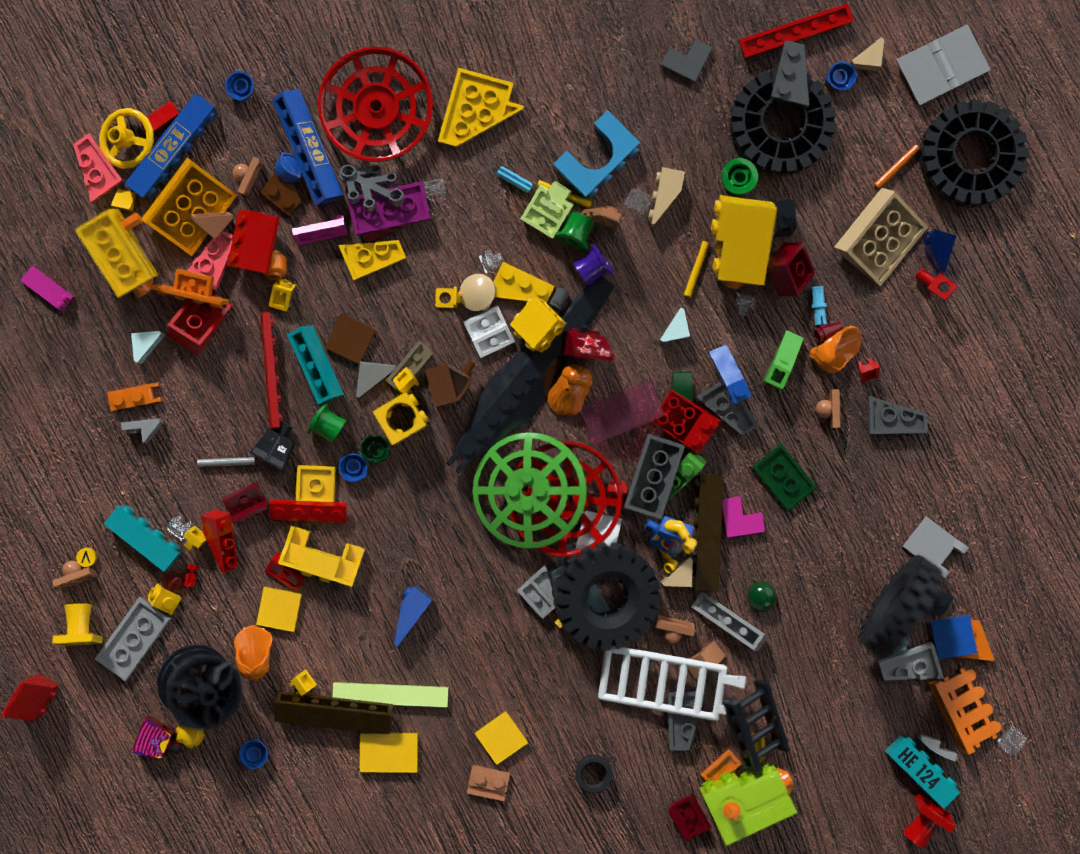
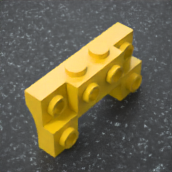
M295 526L290 527L278 564L300 570V574L312 577V574L319 576V580L330 583L332 580L351 587L354 585L365 548L346 543L343 555L339 557L307 547L311 531Z

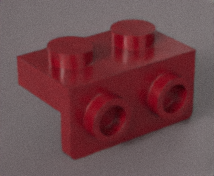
M258 482L222 498L225 507L231 513L233 524L242 523L255 514H262L268 508L267 498Z
M693 793L673 801L668 808L671 819L675 821L680 835L684 837L686 842L691 841L694 836L711 828Z

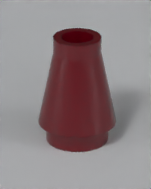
M840 321L819 325L814 329V336L818 343H824L844 328Z

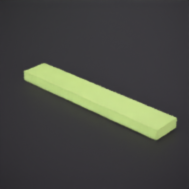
M334 682L332 697L393 705L448 707L449 687Z

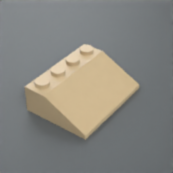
M881 188L834 248L878 286H881L928 226L895 191Z

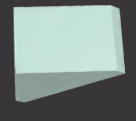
M683 308L679 309L659 342L665 343L690 337Z
M160 331L131 333L134 361L142 364L166 334Z

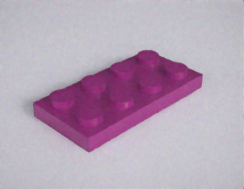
M423 181L388 188L387 190L389 191L400 189L404 193V202L397 207L390 204L389 199L375 192H371L376 206L373 211H366L364 209L363 194L359 195L360 200L357 203H350L348 201L355 235L359 236L431 220Z

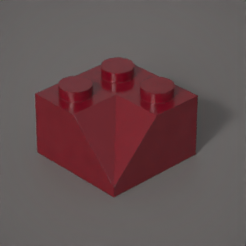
M784 242L767 264V270L778 296H799L815 275L803 242Z

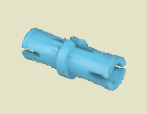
M824 286L812 287V309H814L815 326L827 324L825 310L827 303H825Z

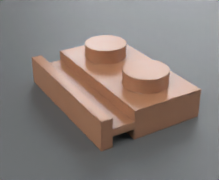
M472 765L467 794L504 801L510 772Z

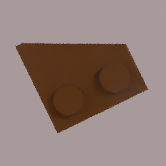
M276 172L260 191L261 194L290 217L302 203L294 183L281 180Z

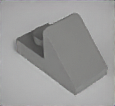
M164 419L122 422L121 428L128 431V434L140 433L141 429L142 442L147 444L164 424Z

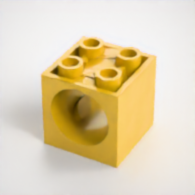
M405 392L373 411L392 445H397L428 427L426 422L429 419L424 411H419L417 407L419 402L414 394ZM400 404L408 408L411 406L416 415L413 419V427L406 432L397 428L395 430L390 424L392 410Z

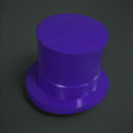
M595 244L591 245L593 250L587 255L573 262L577 272L588 286L607 273L610 275L614 274L613 268L602 256Z

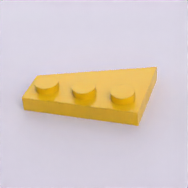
M399 240L339 245L354 281L407 259Z
M502 262L493 281L496 285L495 298L525 302L536 296L547 303L555 287L505 262Z

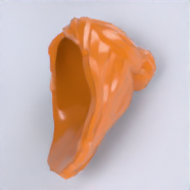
M855 326L844 328L823 344L811 349L810 359L816 362L820 369L828 373L839 372L860 351L861 332Z
M579 364L569 365L562 370L560 378L548 393V403L555 414L562 416L576 415L582 410L585 397L592 384L590 371Z
M256 625L243 628L234 640L238 672L245 679L257 682L269 670L272 635L264 628Z

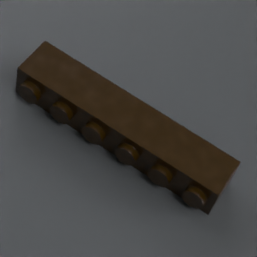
M699 474V477L695 478V489H698V497H694V508H697V516L693 518V527L696 528V535H693V539L696 541L695 555L692 554L693 566H695V572L692 574V585H694L695 590L719 591L724 475Z
M279 691L275 701L274 721L319 726L322 728L329 727L341 730L390 734L393 704L309 694L301 696L300 693Z

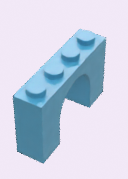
M608 110L593 126L608 141L612 149V158L606 166L596 170L585 168L568 151L553 164V168L585 199L588 196L592 198L599 191L597 187L601 183L605 185L613 177L611 173L615 169L619 171L626 164L625 160L629 156L632 158L640 150L638 148L640 142Z

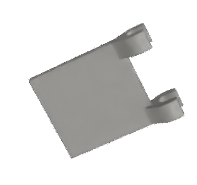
M925 516L903 545L914 556L921 555L941 568L943 578H946L950 572L942 567L941 564L950 552L955 548L961 554H965L969 547L954 538L927 516Z

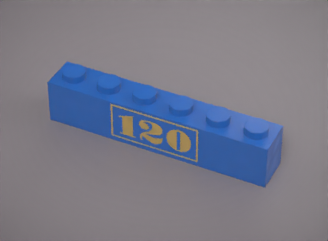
M300 89L282 91L272 99V102L314 204L317 206L334 202L343 193Z
M195 93L124 184L145 200L153 198L158 191V186L169 178V172L172 168H176L180 164V158L183 154L191 150L194 140L203 135L205 126L214 121L217 110Z

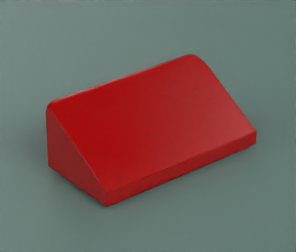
M169 101L147 116L153 127L154 136L171 125L180 112L172 101Z
M277 552L270 560L265 572L297 592L307 576L300 574V570L278 564L281 553Z

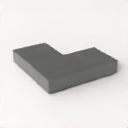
M695 39L687 56L669 48L661 66L695 83L712 47Z

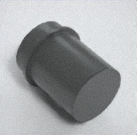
M558 287L552 299H550L549 305L561 310L570 293Z

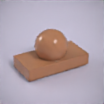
M254 156L249 166L238 164L233 168L232 172L234 179L237 182H241L238 192L245 197L249 195L263 165V162Z
M839 389L829 390V400L819 401L815 409L819 417L829 418L830 428L841 427Z
M72 560L63 565L62 573L64 576L52 580L53 587L62 590L95 578L96 573L94 569L89 567L81 570L80 564Z
M657 615L655 621L656 628L664 629L663 636L667 642L671 644L679 642L682 634L694 636V623Z

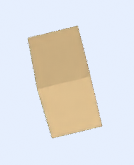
M882 37L849 64L855 69L878 71L882 64L884 39Z
M686 557L678 565V568L669 573L661 583L664 586L692 587V558Z

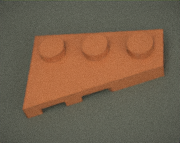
M607 206V208L584 209L581 214L589 217L594 222L616 229L621 216L618 213V209Z

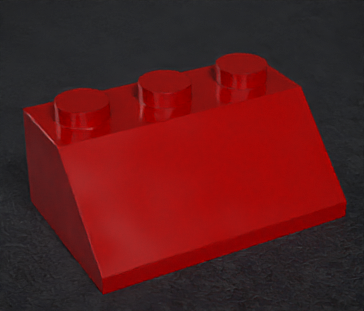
M239 210L227 266L248 272L269 274L280 217L255 211Z

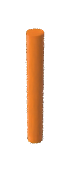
M914 145L874 183V186L880 189L920 151V148Z

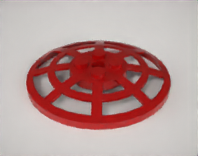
M364 47L341 57L326 73L318 93V114L326 135L342 152L362 161H389L408 153L424 137L432 118V92L423 71L408 56L386 47ZM372 54L391 56L387 68L381 66L364 68L359 57ZM398 60L412 68L419 76L421 82L410 86L409 82L395 71ZM353 61L356 72L345 80L341 88L331 84L330 82L337 71L346 63ZM384 73L385 75L382 83H370L367 74ZM360 77L363 87L356 94L346 91L351 83ZM392 77L400 81L405 90L395 94L389 87ZM425 89L428 104L425 120L415 117L416 98L414 94ZM327 91L338 95L336 100L338 118L329 122L326 120L324 108ZM407 97L410 98L411 105L409 115L399 112V101ZM343 98L353 102L354 112L343 116L342 111ZM380 102L382 104L381 109L373 111L371 109L372 103ZM396 119L406 122L405 126L393 136L389 126ZM358 120L364 126L361 136L354 133L347 123ZM411 125L421 127L422 129L414 141L406 148L399 150L396 141L406 134ZM342 126L351 138L358 141L354 151L342 145L330 129ZM372 129H382L386 139L368 140ZM389 144L393 153L381 157L361 155L365 145L384 146Z
M560 441L572 452L573 447L591 453L601 461L594 469L586 463L579 461L582 468L589 472L586 476V484H590L595 479L600 491V497L589 496L587 489L586 504L580 517V521L584 524L585 528L568 533L560 539L558 549H552L547 546L536 548L549 555L571 557L574 554L581 555V549L583 548L566 550L567 539L580 537L590 532L596 541L588 546L594 549L596 548V543H603L611 535L621 515L622 489L615 469L601 453L582 443ZM548 443L536 448L534 451L545 452L557 447ZM531 457V464L540 471L549 464L542 465L536 457ZM567 457L559 465L565 464L564 474L568 487H580L579 479L572 476L573 464ZM523 460L519 463L516 470L523 468ZM606 468L611 473L615 482L617 499L606 498L605 487L599 476ZM550 473L547 478L550 481L551 487H561L560 478H554ZM528 486L527 491H523L524 495L530 496L533 493L531 486ZM551 495L547 504L554 512L559 506L561 495ZM570 495L571 502L565 505L564 510L559 516L567 524L572 520L577 510L580 495ZM589 504L600 505L597 515L591 522L585 514ZM605 506H616L612 523L607 531L601 535L595 526L602 518ZM514 510L510 514L512 521L522 525L517 511ZM536 513L531 514V518L534 521L532 525L542 523L548 519L544 513L540 517ZM549 527L541 529L551 536L559 533ZM517 530L521 537L525 539L524 531Z

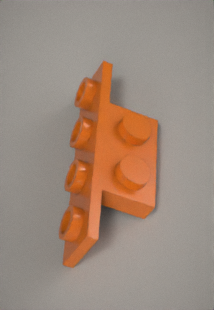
M176 269L173 287L163 284L150 285V288L156 290L157 294L160 295L173 294L174 298L177 299L191 298L194 303L208 302L209 306L220 308L221 305L229 304L228 299L212 296L214 277Z

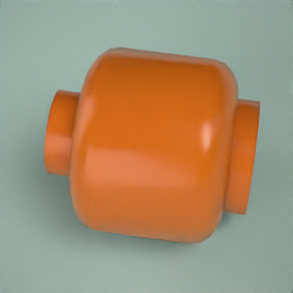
M273 250L269 274H263L269 280H280L287 273V258L280 254V251Z

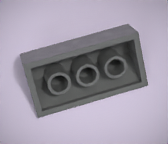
M647 434L623 507L661 519L685 445Z

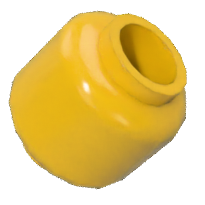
M180 723L175 730L177 734L176 741L188 749L197 748L205 736L204 730L191 729Z

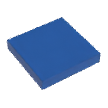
M970 615L931 621L938 659L978 653Z

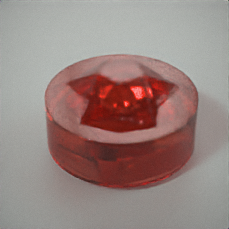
M168 572L163 578V585L167 590H178L183 585V577L179 572Z

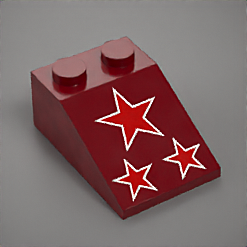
M570 328V331H563L560 354L614 361L615 357L605 336L599 335V331L588 330V334L581 333V329Z

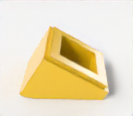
M117 189L111 206L133 212L137 193Z

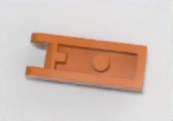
M159 382L107 392L110 410L117 411L162 402V397L154 399L152 388L159 387Z

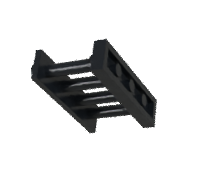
M756 679L754 684L757 691L741 701L727 698L722 702L745 770L757 774L762 771L760 759L775 749L788 753L790 748L775 704L772 688L768 682ZM759 699L762 708L746 718L744 708ZM765 716L767 725L751 735L749 725ZM770 733L773 742L757 752L755 742Z

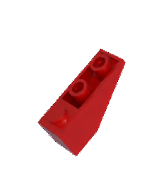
M215 509L201 515L203 534L221 573L237 568L238 562L231 513Z

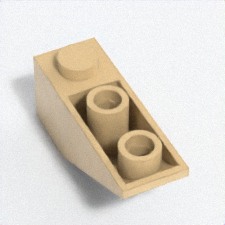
M662 167L661 173L657 172L655 183L658 184L657 191H653L651 201L655 203L654 209H650L648 221H651L650 227L657 223L680 194L685 171Z

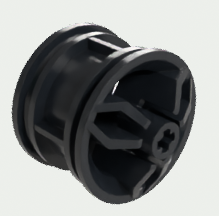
M193 644L177 649L166 658L158 672L157 691L162 703L182 725L191 729L207 730L223 724L234 714L241 701L242 682L237 670L218 651L206 645ZM203 665H206V668H205V670H204L203 676H201V675H202V666H203ZM197 697V705L196 707H193Z

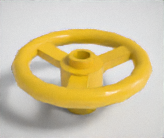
M118 109L110 114L102 124L99 134L100 149L111 165L121 169L135 168L150 153L153 147L154 132L149 119L135 109ZM125 116L135 117L143 124L146 131V139L135 137L134 133L127 129ZM117 120L118 126L110 128L114 121ZM107 136L114 145L110 151L107 146ZM133 144L144 147L140 155L131 161L116 159L122 148H129Z

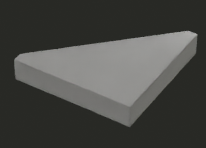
M360 361L356 397L362 396L393 372L396 366Z

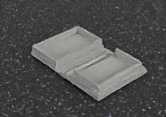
M968 24L896 59L919 106L991 70Z

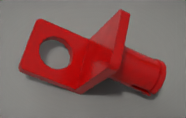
M922 268L915 276L916 279L928 286V294L931 297L935 293L943 300H947L957 288L954 282L941 273L935 278ZM943 283H947L950 286L949 291L946 293L938 290Z

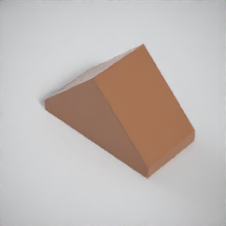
M230 212L190 214L191 219L214 239L233 219V215Z
M713 640L689 659L719 664L726 655ZM688 667L695 679L698 678L700 669Z

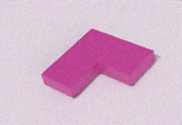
M740 496L723 499L722 511L726 537L765 532L762 513L743 515Z

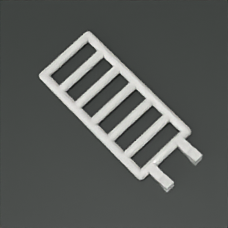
M611 645V650L604 651L598 698L608 702L718 721L720 714L727 715L722 704L725 684L744 688L746 677L728 675L725 665L626 647L617 649L614 645ZM612 653L623 655L617 695L606 693ZM631 656L642 658L636 699L625 697ZM650 660L661 662L655 702L644 700ZM669 663L680 665L674 706L663 704ZM688 667L700 669L693 709L682 707ZM707 670L719 672L713 713L701 711Z

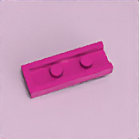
M338 215L336 220L292 229L297 246L348 235L346 223L342 215Z
M31 266L20 280L61 312H64L70 301L75 298L35 266Z

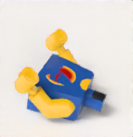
M664 516L659 523L648 519L644 530L652 533L650 543L660 550L663 559L667 561L664 565V570L669 574L676 570L679 565L671 557L675 558L682 549L687 554L691 553L694 547H696V541L691 538L693 526Z

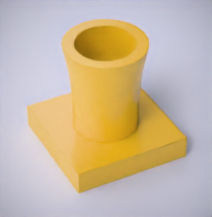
M92 604L64 605L67 635L53 636V644L61 646L103 644V636L89 634Z

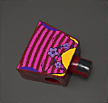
M149 715L143 721L131 753L163 759L168 751L178 755L182 744L173 740L175 735L174 729Z

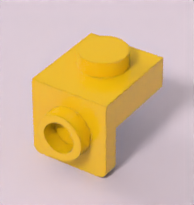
M156 584L148 594V601L153 607L171 615L181 600L179 595L164 589L160 584Z

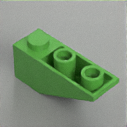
M786 330L765 374L763 383L778 390L784 388L803 342V337Z
M691 450L680 460L667 502L707 462L694 450Z

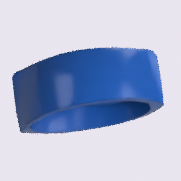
M837 62L828 71L825 83L834 89L846 90L854 85L858 72L848 62Z
M237 70L227 77L225 82L227 94L241 104L253 92L254 83L251 76L247 73Z
M281 152L275 164L277 176L285 182H298L303 174L295 155Z
M356 453L345 455L340 458L339 472L345 480L357 482L367 477V462L361 455Z
M260 737L249 740L241 746L239 750L240 761L249 770L260 768L265 764L268 758V751Z

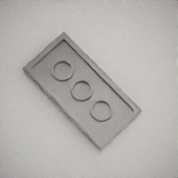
M140 596L94 660L126 682L172 618L158 608L153 607Z

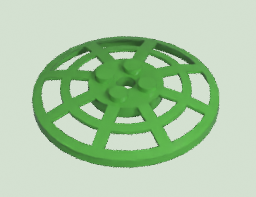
M519 433L506 437L486 452L475 472L473 500L477 514L485 527L495 537L516 547L540 548L562 539L578 523L586 504V477L578 458L566 445L551 436L540 433ZM524 439V450L514 452L504 459L496 452L498 448L508 442ZM532 439L549 442L559 448L561 452L552 459L542 452L532 450ZM524 456L523 468L513 471L507 465L509 461ZM491 457L497 466L491 474L488 487H478L481 470L488 458ZM531 457L541 458L549 464L542 471L531 468ZM567 457L577 472L580 487H568L566 476L559 466ZM554 469L560 478L561 487H551L550 481L547 478ZM502 470L508 476L505 487H494L496 477L499 471ZM526 485L531 486L533 489V493L530 496H526L523 493V488ZM478 494H488L491 507L497 515L491 524L486 520L481 510ZM494 494L505 495L508 505L502 512L496 504ZM551 495H561L559 506L554 512L547 504ZM568 495H580L577 510L572 520L567 524L559 516L565 508ZM514 510L522 513L524 525L514 523L507 517ZM541 510L548 517L546 521L532 525V513ZM503 522L511 528L524 531L525 542L509 539L496 531V529ZM553 522L562 530L547 540L533 542L532 531L543 529Z

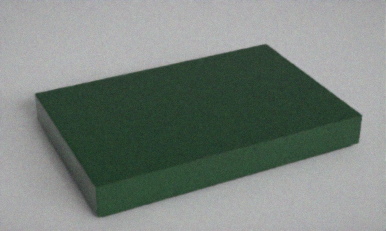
M782 443L778 444L751 466L787 512L818 488Z

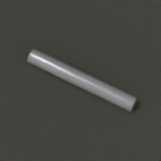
M255 457L197 460L198 467L256 464Z

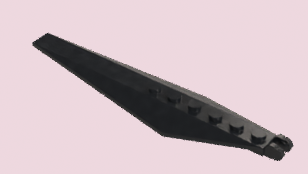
M603 276L590 286H587L558 314L567 323L563 331H570V328L581 329V333H586L615 286ZM563 331L553 339L549 348L543 352L531 351L525 345L488 380L459 440L455 453L446 463L448 466L452 465L459 455L465 460L456 468L458 474L468 462H472L534 416L571 355L560 354Z

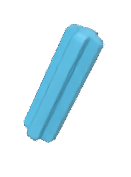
M503 166L499 168L497 172L498 177L526 193L531 190V182Z

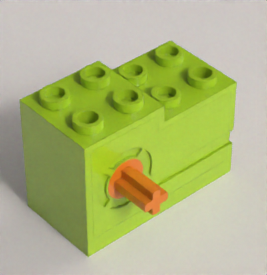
M765 762L761 764L762 771L757 774L745 771L738 778L734 772L731 774L728 771L720 775V780L714 782L709 780L702 784V787H700L701 793L726 846L797 813L789 797L794 783L788 771L776 768L773 763Z

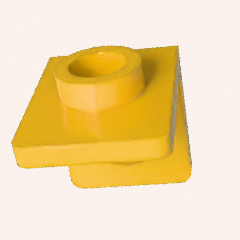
M454 287V289H436V307L457 308V303H461V292H458L457 287ZM442 293L450 294L451 300L449 303L444 304L440 301Z

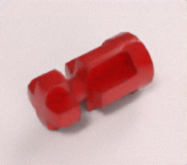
M188 564L187 569L190 571L186 573L183 586L195 588L197 575L194 574V571L198 570V566Z

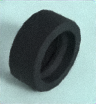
M597 754L583 757L576 767L578 785L589 793L604 791L612 780V770L609 762ZM589 763H598L605 770L604 780L597 785H590L583 779V769Z

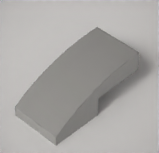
M917 733V738L932 751L944 758L956 761L957 753L939 747L940 740Z

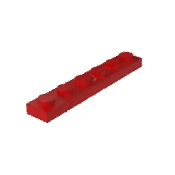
M846 3L742 38L738 42L744 59L783 47L785 40L798 42L851 24L854 20L849 5Z
M262 312L260 314L269 426L270 428H279L282 423V413L278 412V404H281V397L276 389V385H279V375L275 374L277 355L273 354V347H276L275 336H272L271 328H274V318L270 317V312Z

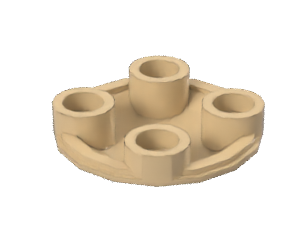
M484 274L470 275L460 286L461 303L471 311L487 310L495 297V283Z

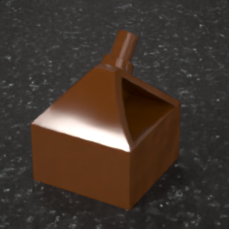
M469 360L461 371L448 363L425 369L436 408L459 403L463 399L470 386L471 371L475 363Z

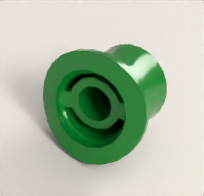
M735 158L730 160L722 170L723 186L731 194L742 195L748 193L757 184V169L747 159Z
M570 212L562 231L556 232L554 238L582 253H586L588 250L586 241L596 224L583 214Z
M325 403L310 422L307 434H310L312 431L332 444L340 434L346 420L327 409L328 404Z

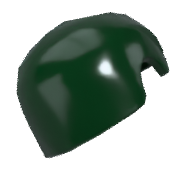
M367 435L361 441L360 451L366 461L377 464L384 462L389 457L390 445L388 440L380 435Z
M757 581L750 586L748 602L751 608L758 612L770 611L775 606L777 600L776 590L767 581Z

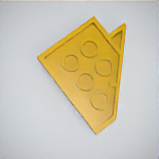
M458 67L438 143L457 148L523 111V105L509 102L514 83Z

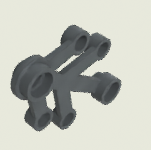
M374 164L361 169H355L352 165H344L339 171L340 180L347 183L348 201L350 203H357L360 200L359 192L355 190L354 182L361 185L364 196L363 204L366 211H373L376 208L371 191L389 199V203L393 206H400L404 202L402 190L392 189L389 191L377 185L387 183L392 186L397 183V175L393 172L381 175V167ZM369 174L372 176L371 178H363V177H361V176L369 175Z

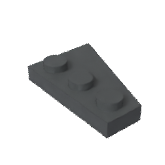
M721 381L696 396L699 401L741 436L759 426L743 400L730 405Z

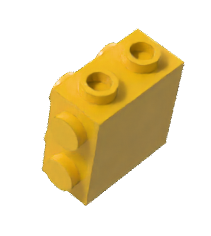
M533 296L527 301L526 306L521 312L515 315L510 325L514 329L513 333L520 339H524L526 341L525 345L531 351L543 352L549 348L553 339L563 331L567 323L543 299Z

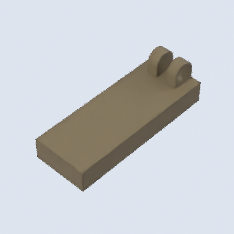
M418 341L386 381L400 392L393 379L405 367L410 369L414 376H416L434 353L424 343Z

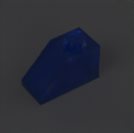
M933 229L925 235L923 243L926 245L924 250L936 273L943 274L946 271L956 235Z

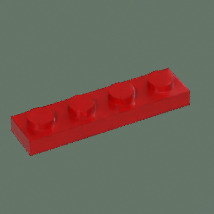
M270 500L269 503L270 520L347 523L348 520L347 503Z

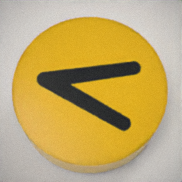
M83 548L78 551L76 560L82 567H89L97 561V553L92 548Z

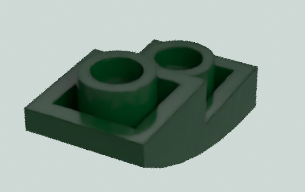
M672 372L671 389L692 401V373Z

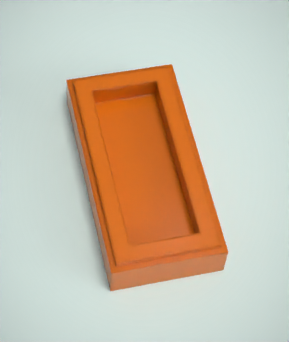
M728 749L700 775L705 781L713 780L714 782L720 780V775L730 771L732 774L742 763Z

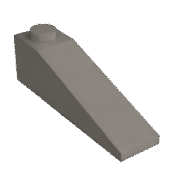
M701 591L691 606L756 652L760 650L768 638L766 634L703 591Z

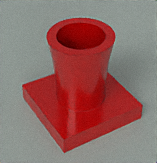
M918 791L914 796V800L920 813L903 830V833L916 845L926 848L929 839L938 825L950 833L953 832L956 826L949 811L943 809Z

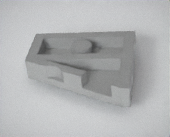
M544 565L517 589L519 594L542 619L555 608L553 590Z

